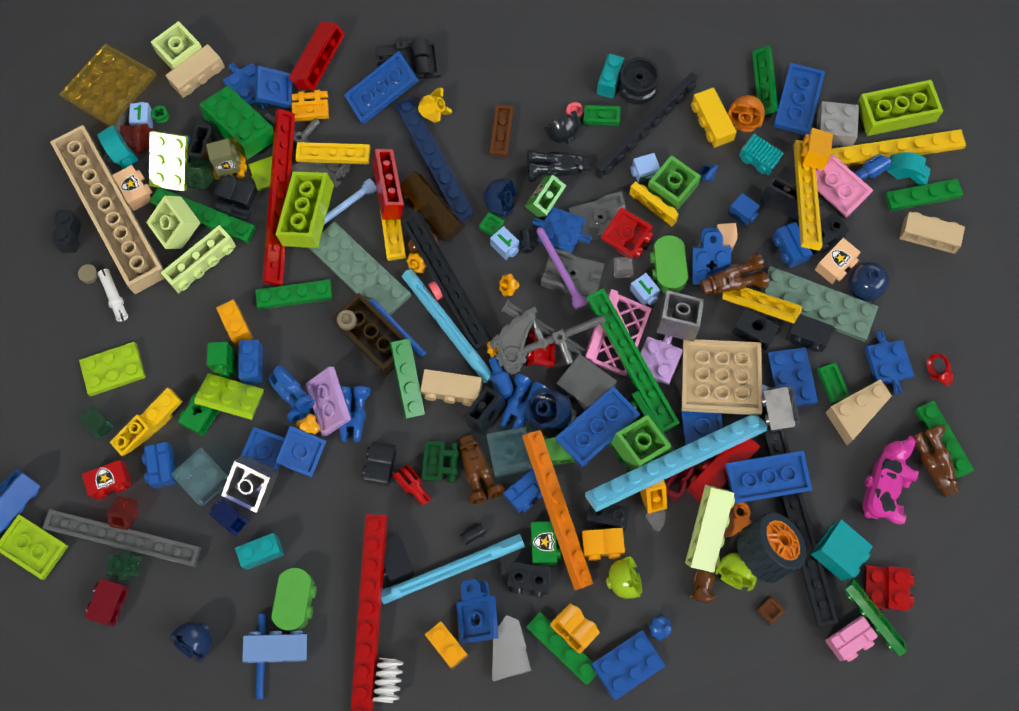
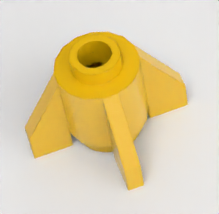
M442 87L436 89L430 95L424 96L418 106L419 113L434 123L440 121L441 115L452 114V110L445 107V102L441 98L444 91Z

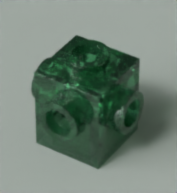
M192 159L185 167V178L190 188L206 189L213 181L214 174L211 171L209 161Z
M121 551L120 555H109L106 576L117 577L118 581H130V578L139 577L141 557L134 556L131 551Z

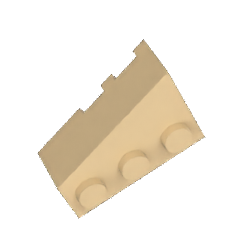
M880 379L831 406L826 411V414L845 444L848 445L892 395Z

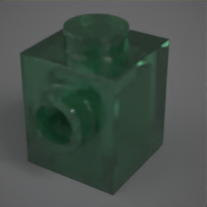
M93 405L78 417L79 421L88 431L98 439L109 434L111 428L114 427L104 414Z

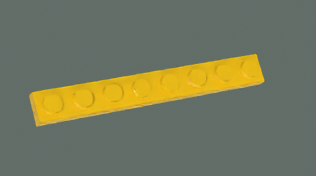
M960 129L831 149V154L837 157L844 165L853 166L863 164L878 154L889 159L890 155L902 152L926 155L964 149L966 143Z
M796 140L793 146L801 247L820 251L823 244L816 168L802 165L803 157L801 152L804 145L802 144L803 141Z

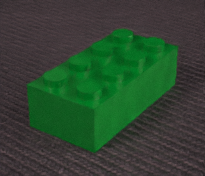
M229 85L199 104L203 118L225 139H229L231 145H235L236 150L247 160L273 143V127Z

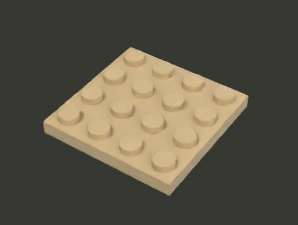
M683 339L682 411L746 415L762 414L761 342L697 339L692 342Z

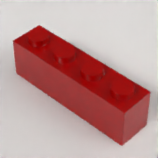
M320 22L289 76V79L298 89L315 90L345 36V33L337 23Z
M375 149L372 165L382 220L401 219L404 204L393 149Z
M749 439L715 455L716 458L713 462L708 460L701 468L703 472L699 476L695 474L688 481L690 486L687 491L701 503L705 485L722 488L728 482L725 464L749 460L760 446L754 440Z

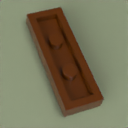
M496 105L490 156L508 157L514 106Z

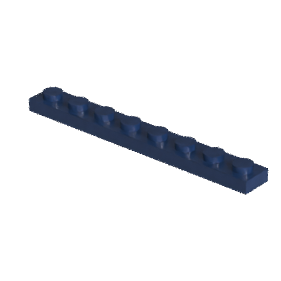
M412 98L395 104L396 110L446 203L461 221L473 217L474 212Z

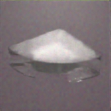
M665 509L645 516L656 533L661 530L665 523Z

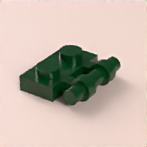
M425 441L422 481L442 482V476L448 475V483H456V476H458L459 471L457 469V460L460 458L459 444L451 443V450H445V442ZM444 457L450 458L449 467H443Z

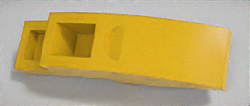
M167 387L141 415H136L110 443L121 456H125L162 428L173 417L171 414L183 401L171 388Z

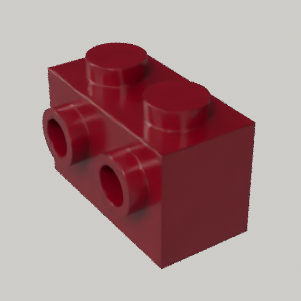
M100 579L99 583H96L94 586L92 601L86 607L85 619L115 627L129 587Z

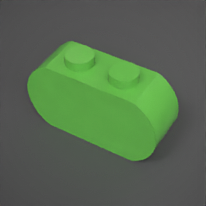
M663 236L654 244L653 252H650V263H654L652 281L655 280L656 286L664 294L667 290L679 293L685 288L688 280L684 242L675 236Z
M287 569L280 574L271 618L277 627L288 632L303 629L308 624V619H311L313 615L311 602L312 598L316 596L317 587L314 586L313 578L302 569Z

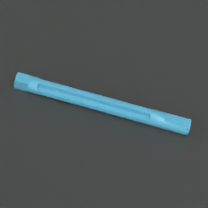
M412 269L406 270L402 278L477 375L482 377V381L484 383L490 382L493 376L492 371Z
M520 534L407 581L382 590L383 604L389 603L404 595L524 548L523 540Z

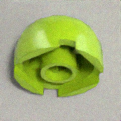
M739 553L727 554L721 559L716 568V575L720 573L722 575L721 580L728 585L740 590L743 587H748L747 591L754 589L757 577L747 568L745 562L741 560Z
M631 556L614 562L609 569V577H606L608 588L612 589L617 596L623 599L637 598L642 594L640 574H636L634 567H637Z

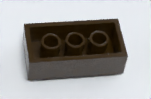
M358 293L331 319L335 327L387 376L395 368L389 342L406 338ZM343 310L352 311L357 318V324L351 330H343L337 323V316Z

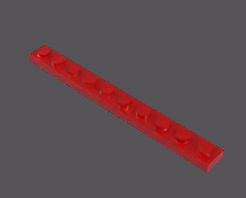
M283 109L276 110L262 280L263 283L276 286L283 285L285 246L277 238L276 231L291 179L295 113Z
M366 514L351 711L374 710L373 698L375 696L387 515Z

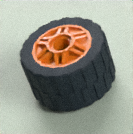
M774 512L766 513L744 527L738 534L737 549L740 558L745 562L747 568L751 570V573L761 581L768 583L777 582L801 568L805 563L807 551L804 539L796 526L781 514Z

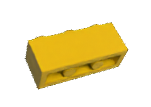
M714 87L694 94L691 107L693 112L697 113L700 126L704 127L708 142H711L715 148L734 141L736 130Z

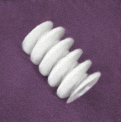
M379 658L383 662L378 663L377 667L381 668L382 671L376 672V675L381 679L376 680L375 684L380 686V688L374 689V693L378 694L379 697L373 698V701L393 703L394 700L399 699V696L395 695L394 692L400 691V687L396 686L395 683H399L402 680L396 677V675L402 673V670L398 669L397 666L403 665L404 662L396 659Z

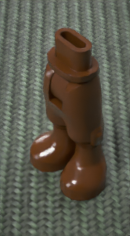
M754 253L747 262L741 265L732 264L726 269L707 276V279L700 280L703 294L711 293L714 295L735 290L740 291L748 285H755L758 288L768 287L769 279L764 271L740 277L743 273L762 269L764 267L762 256L759 253Z
M942 424L911 436L921 452L922 463L926 466L932 479L937 484V489H941L943 496L946 497L958 493L959 489L950 453L942 443L941 437L946 431L945 425ZM927 437L934 448V453L929 448Z
M474 434L460 438V451L462 452V460L466 472L465 478L472 487V493L468 496L469 503L475 505L487 501L480 484V477L484 481L489 500L503 495L505 489L501 484H496L493 480L492 467L489 465Z

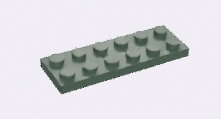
M335 221L322 232L318 248H309L354 293H360L368 302L375 299L390 315L411 297V293Z
M772 266L769 267L767 272L769 285L766 288H761V293L802 306L800 314L834 326L832 329L834 331L863 342L867 340L879 306Z

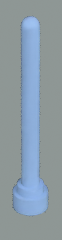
M370 178L364 181L360 190L327 213L324 224L365 194L369 195L376 192L377 188Z

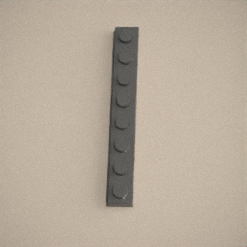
M49 509L42 529L191 567H196L202 549L198 546Z

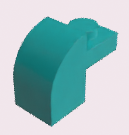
M113 125L97 134L106 153L122 169L138 161L137 155L127 146L123 136Z
M910 152L890 155L891 166L887 169V172L894 178L899 180L910 177L919 186L927 185L930 168L925 165V157Z

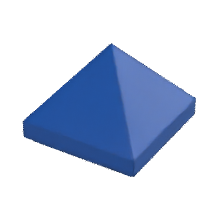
M704 165L698 172L701 175L700 180L713 181L718 166Z

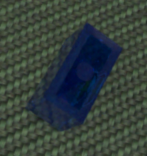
M224 499L217 501L211 507L212 511L209 513L221 526L235 536L249 522L247 518Z

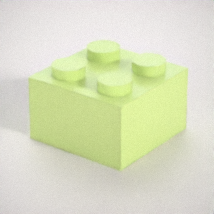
M179 21L151 41L156 53L172 70L202 49L200 43Z
M164 196L146 223L165 249H182L199 226L200 221L181 196Z

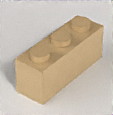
M207 44L166 74L170 85L184 98L200 85L205 84L212 76L221 72L225 66L217 53Z
M909 212L903 220L899 239L955 254L961 247L965 226H961L956 222H946L937 217H927L918 212Z
M424 369L420 392L426 400L435 401L436 399H442L450 404L462 402L465 406H471L480 395L483 382L482 377Z

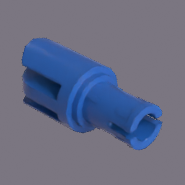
M878 154L864 162L862 168L856 171L855 174L861 180L868 177L873 179L891 166V160L886 156Z
M493 357L489 359L493 372L491 378L493 389L502 395L504 401L509 400L513 395L510 375L504 372L503 366H500L498 363L499 360Z

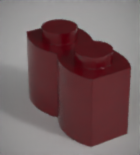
M694 466L668 478L666 482L668 500L676 503L681 498L686 489V482L693 473Z

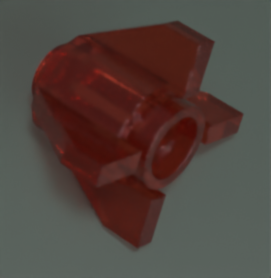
M148 124L131 127L120 126L122 137L134 153H144V150L150 147V132L155 131L154 128H148Z

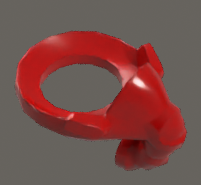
M932 354L928 358L926 365L930 373L929 377L933 380H938L945 386H949L954 379L949 359L944 354ZM936 358H941L945 362V369L941 373L935 371L933 367V362Z

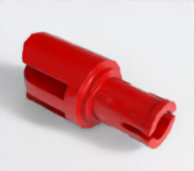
M408 463L404 465V468L402 467L398 472L392 474L404 491L409 494L412 493L422 507L432 499L422 488V480Z

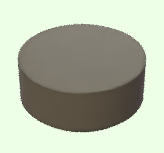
M83 265L78 270V277L83 283L91 284L97 280L98 270L93 265Z
M343 310L337 316V323L341 329L351 330L356 326L357 318L352 311Z

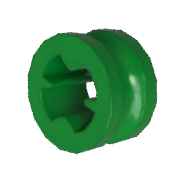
M156 106L152 109L151 116L156 123L164 124L169 120V113L165 107Z

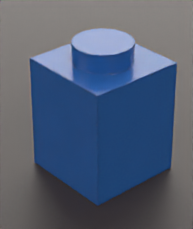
M742 193L731 205L728 214L746 227L749 222L753 223L759 216L757 212L760 205Z

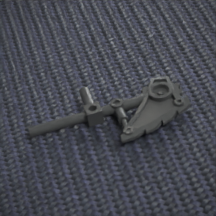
M267 113L264 119L275 126V117ZM315 118L302 133L294 131L293 143L297 145V142L310 143L307 137L320 124L319 120ZM298 162L291 166V174L293 172L328 173L334 187H338L341 182L337 180L340 177H345L346 173H349V167L352 164Z
M534 306L526 310L521 317L520 315L515 317L510 325L507 324L503 327L500 335L497 334L492 339L490 346L492 350L494 347H498V354L496 355V358L499 360L498 363L500 366H504V369L510 372V374L520 372L522 364L527 360L525 358L527 353L539 348H545L554 342L559 344L566 364H570L574 361L566 343L567 337L602 324L606 320L604 315H601L569 329L563 330L562 328L554 331L551 336L544 338L535 320L537 309ZM533 324L538 341L524 346L528 332Z

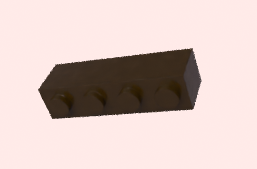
M413 171L400 184V188L403 191L402 195L408 201L411 200L414 204L413 208L419 211L420 214L422 213L425 217L424 221L430 227H434L436 230L435 234L441 240L451 241L466 226L422 174Z

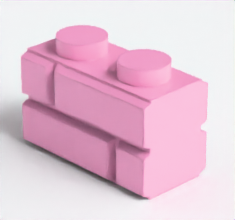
M860 616L828 637L825 641L839 661L847 660V662H850L858 656L857 651L861 648L867 650L875 644L873 640L877 638V634L870 627L867 620Z

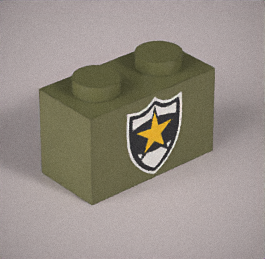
M229 139L206 144L209 159L219 177L240 172L239 164H242L239 153H237L235 145H231Z

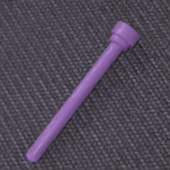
M542 227L537 228L538 236L572 295V305L575 309L586 305L588 302L585 295L583 296L576 289Z

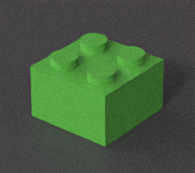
M671 155L649 181L648 191L653 195L659 196L663 203L667 206H672L678 211L698 187L701 175Z
M648 415L617 432L611 442L631 471L666 455L672 447Z

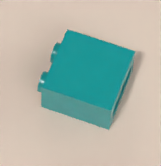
M841 519L830 524L811 555L841 581L849 578L853 579L859 574V567L870 557L869 552L873 546Z

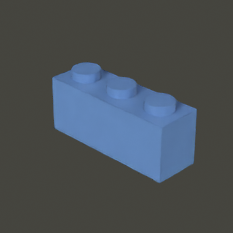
M271 631L269 635H261V632H248V636H243V663L307 661V634H303V631H290V635H282V631Z

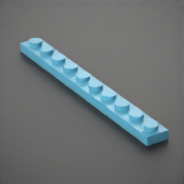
M749 415L585 492V497L597 512L767 431V425L758 415Z

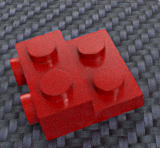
M621 207L601 236V240L617 249L618 253L633 261L635 257L639 258L644 249L641 247L645 242L649 243L654 235L652 233L653 226Z
M864 566V592L878 609L906 612L910 610V607H913L914 596L910 594V586L914 584V575L910 574V569Z

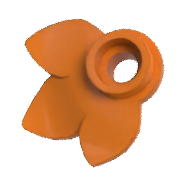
M746 503L734 504L730 508V522L728 527L725 528V538L736 535L744 527L752 523L749 518L751 511ZM737 509H741L743 511L742 516H739L737 514Z

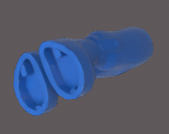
M281 365L276 366L273 374L268 379L280 397L291 406L287 419L290 423H296L308 415L309 409L314 406L315 401L302 390L298 381L286 368Z
M519 373L514 378L517 386L516 391L507 401V407L500 423L505 428L512 415L517 416L518 418L512 428L514 433H517L527 420L525 408L527 401L533 396L532 393L541 388L548 389L538 382H533L532 384L528 377ZM530 386H531V389H530V392H529V395H528L526 401L522 403V399H523L525 393L527 392V390H528V389L530 388Z
M340 386L351 417L349 422L339 428L341 441H348L349 427H354V441L360 442L366 418L364 404L365 400L370 396L371 388L364 386L354 387L355 405L354 411L351 412L352 389Z

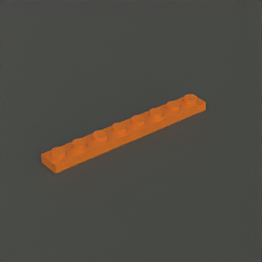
M539 430L522 435L574 590L593 584L542 432Z

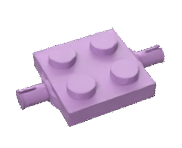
M665 335L663 341L647 337L640 354L656 382L669 386L682 357L683 349L670 344L672 336Z

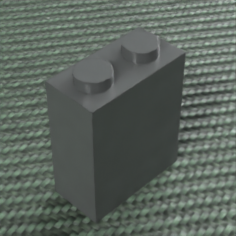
M579 354L556 383V389L568 395L570 400L586 411L612 386L616 387L617 381Z

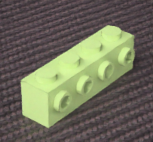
M219 225L165 268L161 274L179 294L181 291L186 290L194 280L201 278L210 267L216 266L221 258L229 255L236 245Z
M705 485L685 561L688 566L714 573L715 567L718 566L720 561L718 556L720 548L723 547L725 541V528L728 527L730 522V508L734 506L735 502L733 492Z

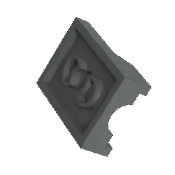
M621 191L605 195L597 201L571 207L568 209V212L586 219L582 228V234L591 236V240L601 238L619 209L622 207L626 210L623 193Z
M555 249L578 292L583 296L585 295V297L597 292L605 264L576 257L568 251ZM549 255L546 269L541 279V287L571 294ZM572 271L576 273L574 276L570 274Z

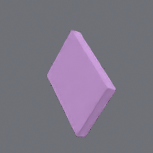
M327 367L305 383L308 394L315 401L313 409L322 436H328L351 420L334 367Z

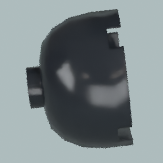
M576 111L571 112L572 116H567L566 114L548 124L549 127H544L546 134L552 141L569 144L576 140L575 136L581 128V122Z

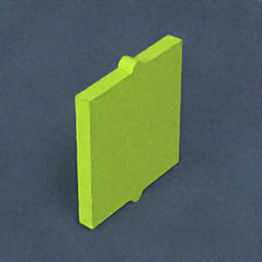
M272 156L249 164L252 173L251 178L255 181L258 191L270 187Z

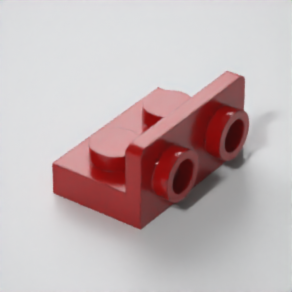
M531 328L526 338V345L538 341L534 330ZM555 343L527 353L525 365L531 366L536 364L553 367L555 363Z

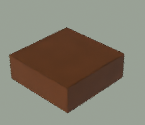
M772 595L756 609L770 626L786 612Z

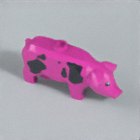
M909 436L904 441H895L885 445L883 452L873 466L871 475L867 476L865 480L867 489L863 500V511L866 518H887L891 523L899 525L905 523L904 506L897 505L896 499L899 497L902 487L909 488L911 482H915L918 478L919 471L912 470L905 462L911 455L916 443L912 436Z

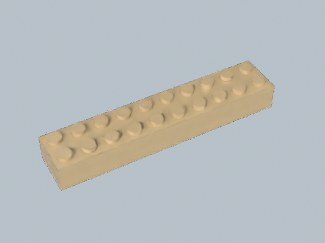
M84 125L50 141L130 290L137 294L165 279L161 274L164 267Z

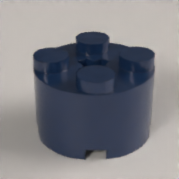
M541 388L532 393L533 396L526 403L527 419L536 427L558 430L570 422L571 404L568 396L561 392Z

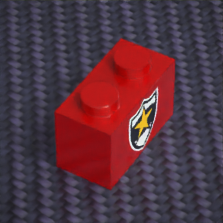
M121 460L82 474L88 496L96 500L105 499L114 492H124L127 490V487L133 486L127 464Z

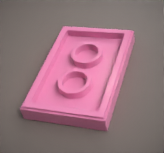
M831 154L824 171L816 169L818 193L845 218L873 192L872 188L833 154Z

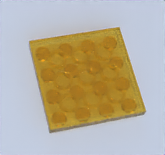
M104 44L59 95L94 118L111 126L114 125L157 74L154 70Z

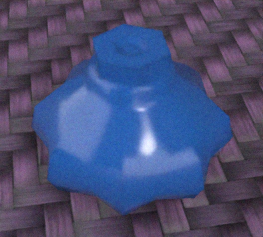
M662 614L652 618V622L649 625L651 637H655L658 641L668 638L672 632L670 619L665 618Z

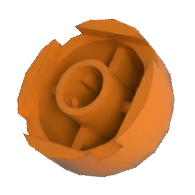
M743 95L732 102L728 116L732 124L735 125V129L743 132H752L755 128L762 126L765 109L757 97Z

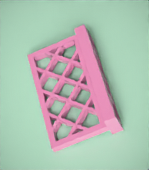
M611 289L607 295L624 325L625 323L621 315L629 312L634 322L626 324L625 327L627 329L629 326L636 325L638 334L631 338L635 339L634 343L638 347L652 308L618 294V291ZM618 301L625 303L628 310L620 313L617 308ZM636 309L645 311L644 318L637 320L633 311ZM601 325L595 326L584 357L599 367L626 377L628 374L626 369L623 371L615 365L614 361L619 360V357L612 358L609 349L613 348V346L606 345L604 341L606 334ZM605 351L609 361L602 362L597 360L598 353Z

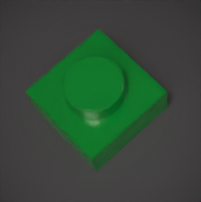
M488 212L479 225V230L493 236L503 227L505 222Z

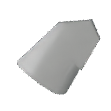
M506 615L498 626L499 638L493 639V681L531 671L519 620Z

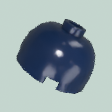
M496 179L492 181L483 193V199L488 210L501 216H509L513 212L516 204L512 203L513 197H517L514 181L510 179Z
M866 262L860 264L849 277V288L852 289L857 298L863 301H874L881 297L889 284L886 270L876 263Z
M195 622L181 624L169 637L170 640L175 639L173 644L180 652L188 658H191L192 655L197 657L196 662L201 663L206 658L212 647V637L208 633L210 629L201 622L199 624Z

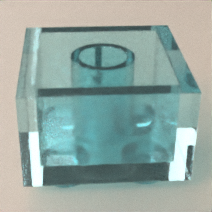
M526 427L486 434L495 478L526 472L533 468L522 435L527 434Z
M202 447L171 473L192 499L202 507L225 487L229 476Z

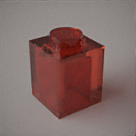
M117 496L107 512L109 527L129 530L138 516L137 500Z

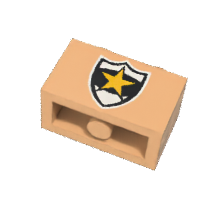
M130 165L112 175L133 211L150 202V194L153 192L147 183L144 185L142 182L145 178L140 170L136 171Z
M842 238L819 262L815 271L831 284L836 280L841 281L847 274L845 270L848 267L852 269L858 263L859 259L857 257L861 252Z

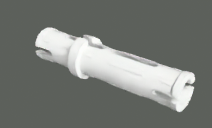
M104 269L106 276L100 270L98 276L109 299V307L113 309L117 321H122L120 314L126 320L128 314L123 306L124 301L119 296L110 270Z

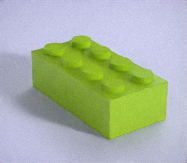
M932 80L861 94L856 104L859 105L858 112L867 136L933 123L938 120L943 112Z
M292 173L276 231V236L283 246L318 248L334 187L328 173Z

